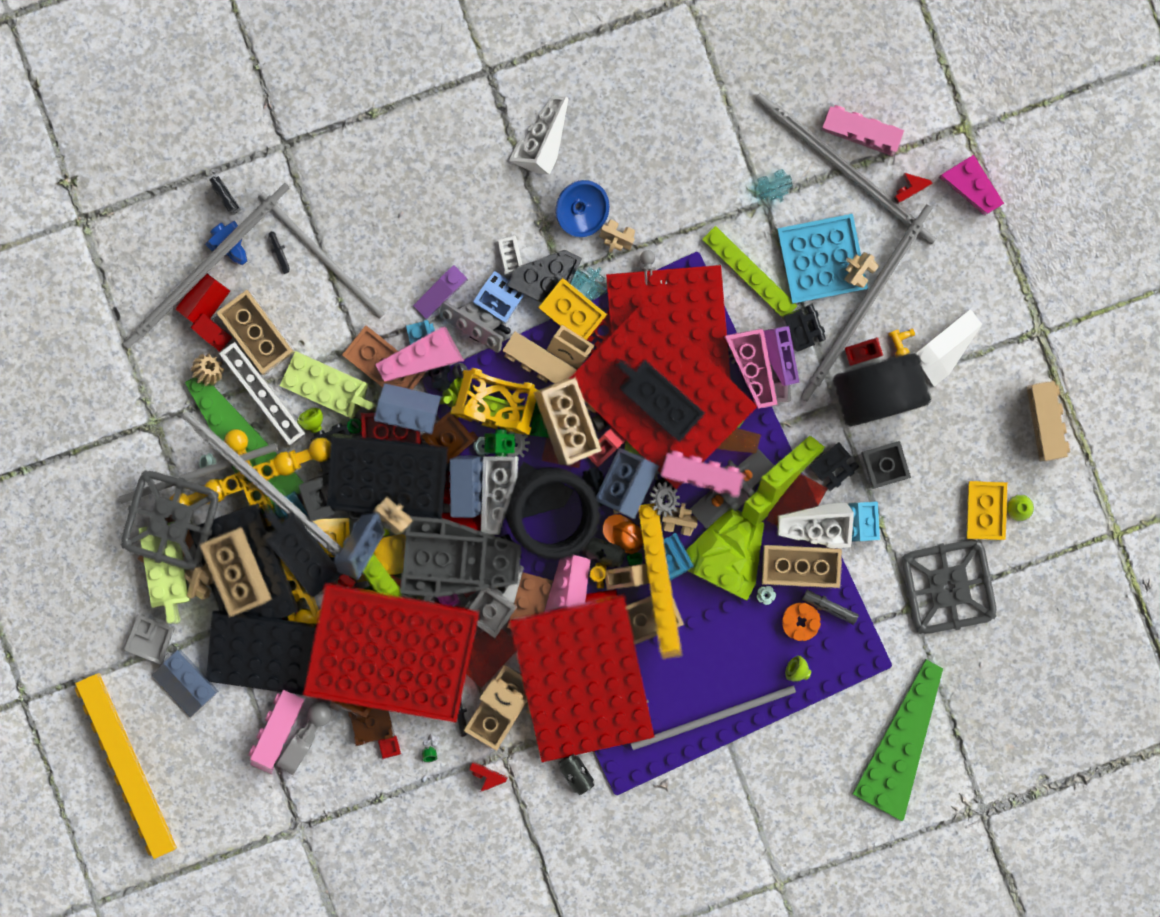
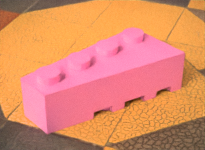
M837 105L834 107L830 106L821 129L827 133L890 156H894L897 152L905 131L895 126L881 123V121L873 118H865L857 112H847L845 108Z
M441 327L375 365L384 381H392L463 362L464 360L447 328Z
M763 329L725 335L726 342L753 400L758 406L757 408L778 405Z
M673 450L671 454H666L661 476L738 497L744 474L739 473V468L728 466L727 469L720 467V463L709 461V464L702 463V458L690 456V459L682 457L683 453Z
M574 555L559 560L544 612L585 603L590 559Z
M285 690L281 694H277L273 702L276 706L273 712L269 711L265 719L268 723L265 729H260L257 736L259 742L257 746H252L248 755L251 757L250 765L269 774H272L274 770L273 765L279 759L283 749L282 746L286 743L291 732L290 729L293 727L304 704L303 698Z

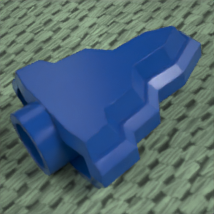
M234 220L226 226L220 223L210 231L212 237L205 245L211 251H214L238 227L236 221ZM241 239L225 256L243 266L248 261L246 251L241 246Z

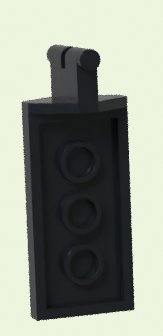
M615 359L614 364L627 375L619 389L677 441L680 442L705 414L704 411L645 359L634 369L623 360Z
M265 504L263 506L265 516L272 525L262 536L312 598L325 589L326 583L331 584L343 575L338 572L335 563L293 511L279 518L270 505Z

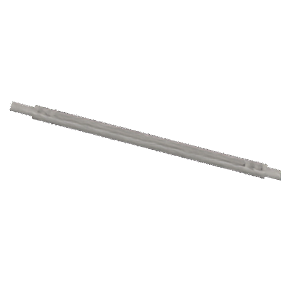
M762 93L756 96V99L770 110L769 113L774 115L775 118L797 134L909 227L913 220H916V218L812 134L777 103H772ZM924 227L919 232L931 244L937 239Z
M284 183L272 196L269 195L135 328L136 331L123 343L124 346L129 349L141 336L144 337L278 203L277 201L290 187Z
M928 204L925 205L918 218L913 220L833 346L809 380L811 382L801 396L805 401H808L816 387L821 385L860 322L923 228L925 219L933 209Z
M187 411L181 415L200 437L285 513L288 514L293 511L312 536L333 556L336 557L338 553H341L343 548L313 521L311 522L302 511L202 422L199 423Z

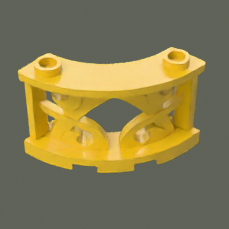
M477 368L463 370V380L456 405L452 406L451 414L470 422L472 420L482 422V426L496 430L500 427L501 429L508 430L510 433L530 434L531 427H529L536 402L533 392L538 391V389L534 388V384L528 382L517 384L483 374L482 370ZM472 379H475L480 383L479 387H476L473 384V389L477 394H473L469 391ZM500 392L506 398L510 407L502 408L496 413L495 417L490 416L489 406L482 398L492 393ZM519 394H528L526 405L517 406V404L524 401V399L518 397ZM467 395H468L469 397H471V399L468 401V403H467L466 406L464 407L465 401H466V398H467ZM477 403H480L485 408L484 412L477 411V408L480 407ZM523 410H524L523 416H522V419H521V422H520V413H519V411H523ZM505 412H512V413H507V415L509 416L508 419H503V418H502V414H503V413H505Z

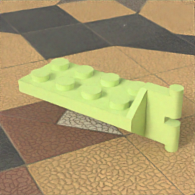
M295 351L280 384L285 389L353 419L361 406L375 413L377 411L378 405L365 399L368 388L367 383Z
M148 526L138 528L139 534L146 531ZM149 535L140 540L141 547L158 552L162 538ZM168 540L164 555L184 561L182 548L179 543ZM143 557L151 608L165 606L167 622L173 624L180 623L181 619L177 604L190 602V598L187 596L188 583L184 577L185 569L163 562L156 563L153 559Z

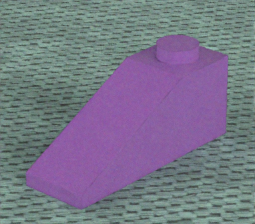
M453 265L413 306L427 320L468 279Z
M789 326L764 330L769 361L782 385L787 386L800 383Z

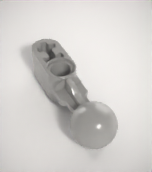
M316 702L309 707L307 712L308 723L304 728H300L297 735L293 737L277 763V766L291 775L295 773L312 746L311 743L315 739L314 733L317 728L325 726L331 720L332 711L326 703Z

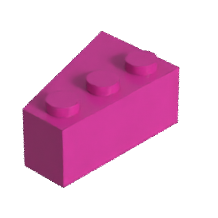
M974 155L939 176L942 181L946 182L983 215L989 214L1004 204Z

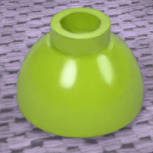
M320 408L308 409L298 417L297 423L303 429L309 430L312 433L319 432L322 429L323 413Z
M1015 495L1009 500L1007 511L1014 520L1025 521L1032 516L1034 504L1026 495Z
M795 656L789 661L785 675L787 680L797 682L803 679L807 680L811 675V670L803 657Z

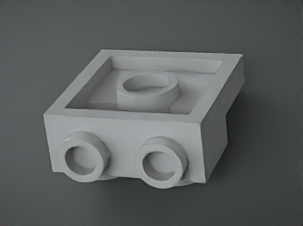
M497 588L478 590L475 592L478 595L474 601L470 599L465 609L479 611L477 626L495 638L517 606L502 596L503 593Z

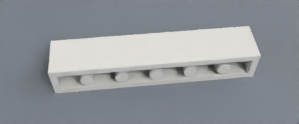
M236 342L219 353L289 445L292 446L306 435L303 428L297 423L290 411Z

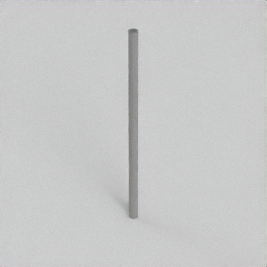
M264 192L258 196L262 202L268 197ZM277 205L271 209L379 318L385 314Z
M274 443L239 456L248 461L277 451L278 445ZM224 460L175 478L182 477L185 478V481H189L233 465L229 461ZM165 482L155 484L158 491L175 486ZM149 486L143 489L141 497L152 493ZM135 491L119 496L120 502L131 501Z
M793 685L655 734L654 738L631 743L632 749L642 748L796 693L795 687Z

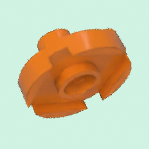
M806 603L792 604L783 614L782 627L784 632L790 638L797 641H806L813 638L821 626L818 611ZM798 617L806 618L804 627L796 625Z

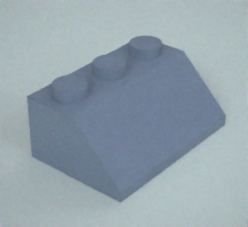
M384 383L374 420L432 434L441 396Z
M619 448L596 496L598 502L631 518H635L659 466Z
M378 513L362 515L359 521L355 522L353 532L350 537L346 538L344 548L335 558V565L339 573L359 580L385 533Z
M181 649L170 656L152 674L156 681L190 718L219 692Z

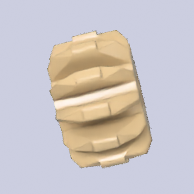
M210 353L206 356L201 354L198 358L194 359L190 371L193 372L192 378L198 379L197 384L203 382L204 386H208V384L213 386L221 380L224 368L221 367L222 362H217V356L212 358Z

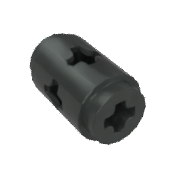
M594 537L593 539L591 538L590 544L585 547L582 554L592 561L611 568H619L624 560L625 550L621 546Z
M572 754L558 762L560 765L559 769L573 791L577 792L578 795L584 794L595 786L593 783L594 779L579 756ZM569 775L573 776L572 781L568 779Z

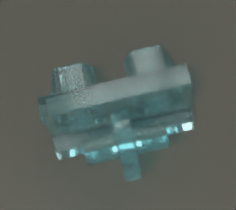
M783 169L774 173L775 181L769 182L767 176L757 179L761 200L770 197V200L778 198L780 203L784 202L783 196L789 194L787 189L792 188L793 184L790 174L787 175Z
M589 267L586 272L592 275V277L578 269L572 286L580 291L583 285L587 283L591 288L586 296L595 301L606 291L605 287L595 281L597 279L602 283L605 279L599 274L602 269L598 267L595 271Z

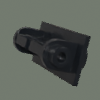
M598 467L584 471V476H582L583 480L590 487H594L595 497L604 480L603 473ZM598 502L599 507L604 505Z

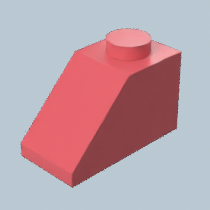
M611 427L598 440L602 451L590 455L588 458L599 467L626 440Z

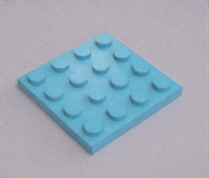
M853 214L777 229L792 304L868 289L867 284L864 288H861L844 280L849 273L845 270L849 265L845 259L847 257L853 259L856 254L861 256Z

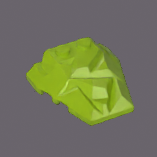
M731 509L715 521L687 548L686 552L694 565V568H690L687 571L748 600L756 584L764 523L760 522L755 526L741 515V511Z

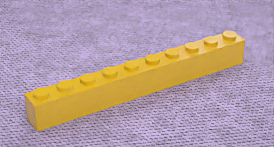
M100 673L75 683L77 686L75 687L76 694L79 698L82 697L84 702V712L87 716L90 715L92 722L90 724L92 730L99 735L100 740H98L100 748L102 751H106L108 755L106 761L109 767L113 768L116 773L114 779L117 785H121L124 791L122 797L125 803H129L132 809L129 811L133 821H137L139 828H137L138 833L147 843L145 848L148 855L156 859L177 849Z

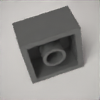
M900 441L861 452L872 489L911 478Z

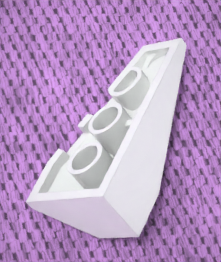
M551 97L540 112V119L534 126L531 125L528 128L530 132L525 139H520L509 160L511 163L537 174L550 175L558 156L568 104L567 97Z
M971 310L916 352L921 361L923 374L933 387L949 376L982 326Z
M483 457L481 532L487 534L500 533L517 478L518 457Z
M834 503L779 516L778 535L796 540L810 541V543L816 545L817 543L826 545L829 548L851 547L854 512L848 503Z

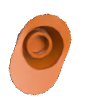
M614 514L604 521L603 534L610 543L621 546L627 554L636 553L642 548L644 543L642 530L627 517Z

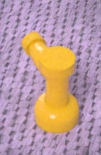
M913 328L901 333L899 329L888 333L897 350L894 354L895 357L910 353L908 348L903 347L901 341L910 336H915Z
M598 562L591 569L590 577L597 582V588H604L603 581L607 566Z

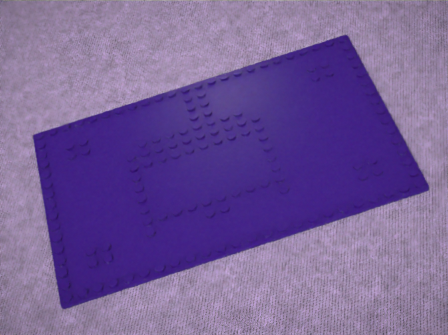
M694 252L657 270L702 267L706 265L700 252ZM608 293L591 300L603 312H608ZM725 307L727 335L736 334L737 331ZM550 319L520 334L547 351L551 340L560 326ZM606 325L599 326V335L606 336L609 333V328ZM593 333L592 337L595 338L590 343L594 345L593 349L595 350V343L597 342V340L601 343L603 339L598 338L596 334ZM509 339L502 342L501 351L498 353L488 348L464 359L463 362H459L465 364L468 370L477 368L482 370V373L512 383L524 384V382L534 384V388L538 390L554 384L549 380L547 383L537 377L538 373L533 370L531 372L526 371L520 367L522 363L515 360L512 362L504 357L506 353L503 352V349ZM730 357L731 381L754 402L746 382L737 367V363L732 364L731 362L734 358ZM455 364L450 366V372L447 376L450 383L456 379L452 373ZM457 366V370H458V372H459V375H463V374H462L463 372L461 371V367H460V366ZM430 376L423 379V384L428 394L443 396V391H437L433 387ZM472 379L470 384V392H472L473 394H477L473 389V384L476 387H479L480 383L479 381ZM495 392L489 395L506 400V398L500 392ZM519 394L518 397L520 399H524V401L520 403V405L525 406L528 394ZM467 395V398H466L464 407L466 406V404L468 403V401L471 399V397H469L468 395ZM440 404L437 411L439 418H443L451 411L452 407L447 406V404ZM772 406L756 408L744 420L740 428H736L703 463L709 464V461L720 463V467L724 468L728 464L727 461L731 460L738 467L759 449L775 466L792 449ZM587 409L590 420L591 418L600 415L597 411L596 413H593L592 411ZM460 417L458 418L469 433L473 431L478 438L485 437V434L495 433L496 429L482 426V422H476V420L470 422ZM608 422L607 426L600 432H597L594 428L598 440L612 427ZM528 435L524 439L525 442L530 441V444L525 445V448L529 449L528 452L522 451L525 455L524 457L520 454L517 455V472L523 462L538 470L543 467L562 468L583 479L584 471L597 467L588 457L568 465H559L550 438ZM625 442L619 448L625 450ZM474 443L458 456L478 455L477 451L474 450ZM619 448L598 467L602 471L604 479ZM495 453L485 454L483 457H495ZM803 472L788 487L768 516L762 521L764 529L757 579L748 600L687 571L670 581L673 599L684 624L678 627L682 656L663 659L658 635L635 644L646 700L649 701L647 705L654 735L793 685L796 693L633 750L631 743L594 751L615 795H620L892 667L890 658L843 558L841 560L840 588L762 584L763 545L829 548L826 545L818 543L816 545L810 543V541L796 540L778 535L779 516L818 507ZM657 474V478L661 479L662 476ZM653 478L641 505L650 504V501L653 500L650 494H655L653 491L656 482L655 478ZM683 482L675 493L676 496H680L677 499L680 505H675V507L680 508L681 503H686L685 509L689 510L710 489ZM562 483V484L568 486L569 488L573 489L571 486H569V485H567V484H565V483ZM760 483L755 486L753 490L755 493L758 491ZM574 490L565 507L522 518L528 535L532 539L546 544L558 543L569 538L577 530L581 522L582 503L580 497ZM744 503L740 508H738L737 510H739V511L742 512L745 503ZM603 505L598 509L600 517L599 524H597L598 529L594 537L606 541L603 535V524L609 516L614 515V511L612 508ZM639 510L635 518H631L623 513H615L627 517L641 528ZM662 512L660 514L664 539L676 533L685 550L707 530L697 520L696 529L694 528L691 536L681 534L682 525L675 524L673 532L664 531ZM504 517L500 533L493 535L501 538L504 535L510 534L514 542L520 544L512 535L507 519ZM643 543L642 548L637 553L642 554L643 564H647ZM521 545L522 559H520V566H523V572L554 580L559 560L540 558L527 551ZM580 550L578 554H575L576 556L586 558V556L582 554L583 550ZM625 553L624 560L620 567L629 566L627 561V556L629 554ZM590 560L586 594L607 590L605 578L603 581L604 588H597V582L591 579L590 571L597 563ZM607 566L606 570L615 569V568H611V567ZM650 583L616 589L617 596L624 594L626 605L652 595ZM770 586L773 588L776 597L775 600H772L771 604L765 605L763 602L758 601L757 591L760 587ZM808 589L817 595H824L828 600L859 614L856 623L852 625L803 601L802 597L805 591ZM806 603L818 611L821 626L813 638L806 641H797L790 638L784 632L782 618L785 610L790 605ZM798 617L796 625L804 627L806 618ZM795 656H801L806 660L811 670V675L807 680L803 679L797 682L787 680L785 675L786 667Z

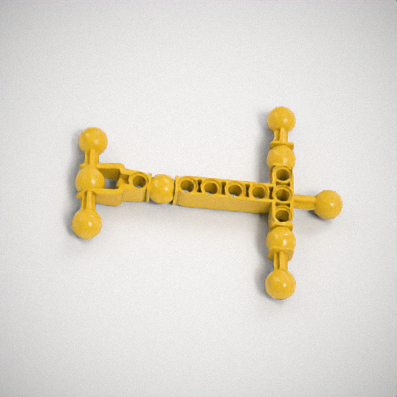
M238 429L229 431L225 435L224 442L238 455L247 453L245 450L248 445L246 434ZM316 438L311 442L308 449L296 453L295 450L280 452L274 459L252 467L250 460L246 462L266 480L279 475L288 476L294 473L295 470L300 469L301 464L312 459L318 462H325L330 459L331 443L325 438ZM266 465L272 469L270 476L264 473ZM241 472L220 480L210 479L205 485H202L218 492V503L224 500L227 495L244 490L249 505L259 503L260 509H262L265 504H268L272 510L274 509L270 498L252 482L247 481ZM230 479L235 480L237 484L235 489L229 487ZM255 490L261 493L260 500L254 499L253 492ZM198 492L190 495L182 493L179 503L191 506L206 498L207 495ZM174 494L169 498V500H173ZM264 518L267 527L271 526V522L267 518ZM280 559L288 582L293 580L296 583V589L292 590L295 601L305 598L310 608L301 609L296 615L295 613L288 615V620L318 624L320 610L318 609L315 597L312 598Z

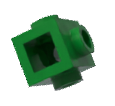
M495 430V433L485 434L484 453H495V457H507V454L514 453L515 434H507V430Z

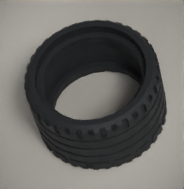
M909 353L836 374L833 378L834 387H836V394L839 397L838 401L841 405V412L844 415L845 425L852 427L929 405L931 396L928 393L929 389L925 382L926 378L923 375L919 355Z
M543 467L527 473L525 477H521L516 482L507 507L506 519L512 535L527 551L540 558L562 560L565 557H572L578 554L580 550H584L590 544L591 538H594L598 529L597 524H599L600 513L598 512V500L591 487L583 479L562 468ZM550 482L565 483L577 492L582 503V518L577 530L569 538L558 543L546 544L532 539L525 530L522 520V511L527 497L533 490L543 484Z

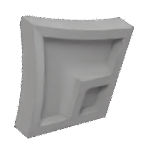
M138 614L124 651L162 665L175 628Z

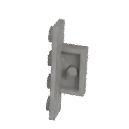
M446 301L441 304L440 317L496 353L501 351L503 337L493 331L500 325V319L473 302L466 304L460 309L455 308Z

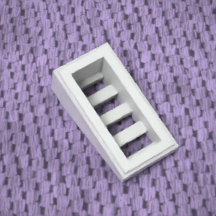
M516 236L497 240L506 279H509L513 272L511 268L522 265ZM514 244V247L503 249L505 245ZM516 252V254L507 256L504 255L506 253ZM517 259V262L506 264V261Z
M523 566L519 568L518 584L508 585L502 592V596L513 604L522 577Z

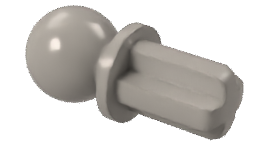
M645 250L640 255V260L644 264V267H641L640 270L645 272L646 285L647 271H650L651 276L653 269H656V267H652L655 261V254L650 250Z

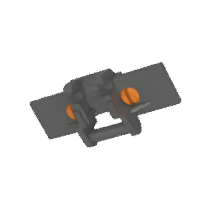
M759 449L738 467L731 460L727 461L728 464L724 467V469H727L728 466L739 468V473L744 474L738 497L710 489L704 497L689 509L692 510L693 515L706 529L728 510L733 509L736 511L755 494L753 490L761 482V478L774 467Z

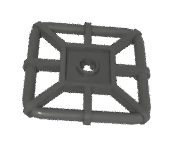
M143 471L137 482L132 503L128 506L129 513L122 534L121 547L130 553L153 559L156 563L163 562L194 571L203 557L200 544L207 542L209 535L212 533L211 527L218 506V492L208 487L185 481V478L182 477L175 478L155 471ZM152 479L175 485L176 491L173 500L161 497ZM145 482H147L156 499L152 512L138 508ZM183 488L207 495L206 498L191 506L179 503ZM211 501L204 527L190 524L194 510ZM136 513L149 516L150 521L147 530L129 539ZM172 515V519L175 522L169 526L167 525L166 517ZM188 529L201 532L195 557H193L185 542ZM149 535L162 538L158 552L132 545ZM168 540L179 543L188 562L164 555Z
M979 539L945 545L941 543L939 546L911 551L902 557L908 591L906 596L909 597L913 622L918 633L930 634L951 629L961 630V627L986 623L997 617V607L992 586L993 577L990 576L985 548ZM972 547L961 565L948 567L946 552ZM976 551H978L983 578L968 580L966 566ZM940 553L943 568L930 571L915 561L914 558ZM910 564L927 574L930 588L915 591ZM948 581L955 585V588H952V592L944 589ZM984 583L989 610L971 598L969 585ZM931 593L933 607L923 622H921L916 596ZM970 603L986 615L959 620L956 605ZM951 607L952 622L927 626L937 609Z

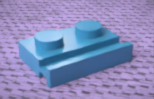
M676 533L665 538L664 544L671 581L687 572L690 568H694V565Z

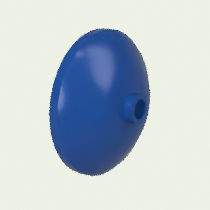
M590 180L575 181L569 184L557 199L555 213L558 224L566 233L572 236H590L600 230L606 222L610 208L607 193L599 184ZM579 203V207L575 209L576 204Z

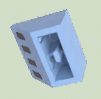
M494 271L473 302L506 324L525 294L506 286L508 279Z

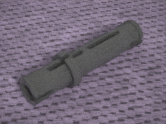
M807 589L802 597L803 601L812 604L818 610L822 609L852 625L858 619L859 614L828 600L824 595H817Z

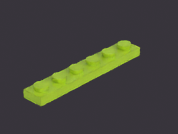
M717 226L702 239L781 318L798 306L796 303L792 304V300Z

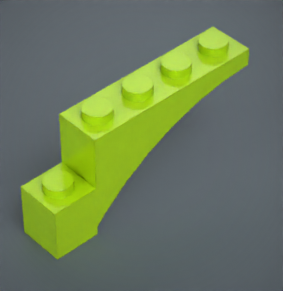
M812 436L807 437L761 478L758 491L745 502L741 515L755 526L762 522L788 487L823 452L825 446Z
M373 553L362 573L372 590L378 593L402 597L399 587Z

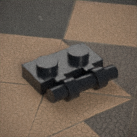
M219 176L210 178L209 181L213 185L212 189L221 197V202L228 212L233 211L235 214L239 212L241 208Z
M813 304L806 306L808 311L806 315H803L802 309L783 315L786 326H789L791 339L797 352L815 345L813 341L815 336H817L819 342L826 340L824 335L825 329L820 324L818 319L819 313L815 310ZM809 320H811L812 325L814 327V329L811 331H809L808 325L806 323Z
M838 442L809 467L821 481L826 477L831 480L825 485L831 491L835 487L838 488L842 485L841 482L848 476L854 475V471L859 468V465L855 461L851 465L846 463L851 455ZM841 466L844 470L835 476L832 472Z

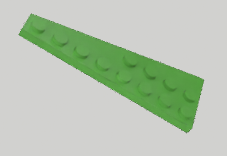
M192 378L185 382L211 431L223 442L225 435L229 431L238 429L243 431L248 437V445L245 449L247 453L269 445L214 385L208 384V386H204L203 382L197 384V378ZM274 451L251 459L250 463L254 467L274 459L277 453ZM266 465L264 473L268 476L271 475L272 469ZM231 466L235 474L240 472L234 466ZM295 472L288 476L279 475L267 480L284 496L294 491L297 495L301 494L298 485L304 483ZM257 490L253 492L254 499H261V493ZM270 499L273 508H275V503Z
M925 659L852 793L901 821L905 818L943 668Z

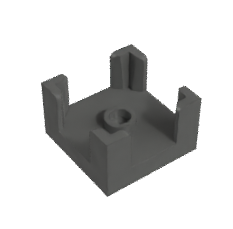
M329 473L309 479L298 485L311 522L340 511L327 506L321 491L323 485L328 484Z

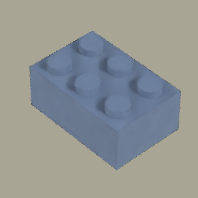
M461 455L450 459L451 517H475L482 514L483 456Z

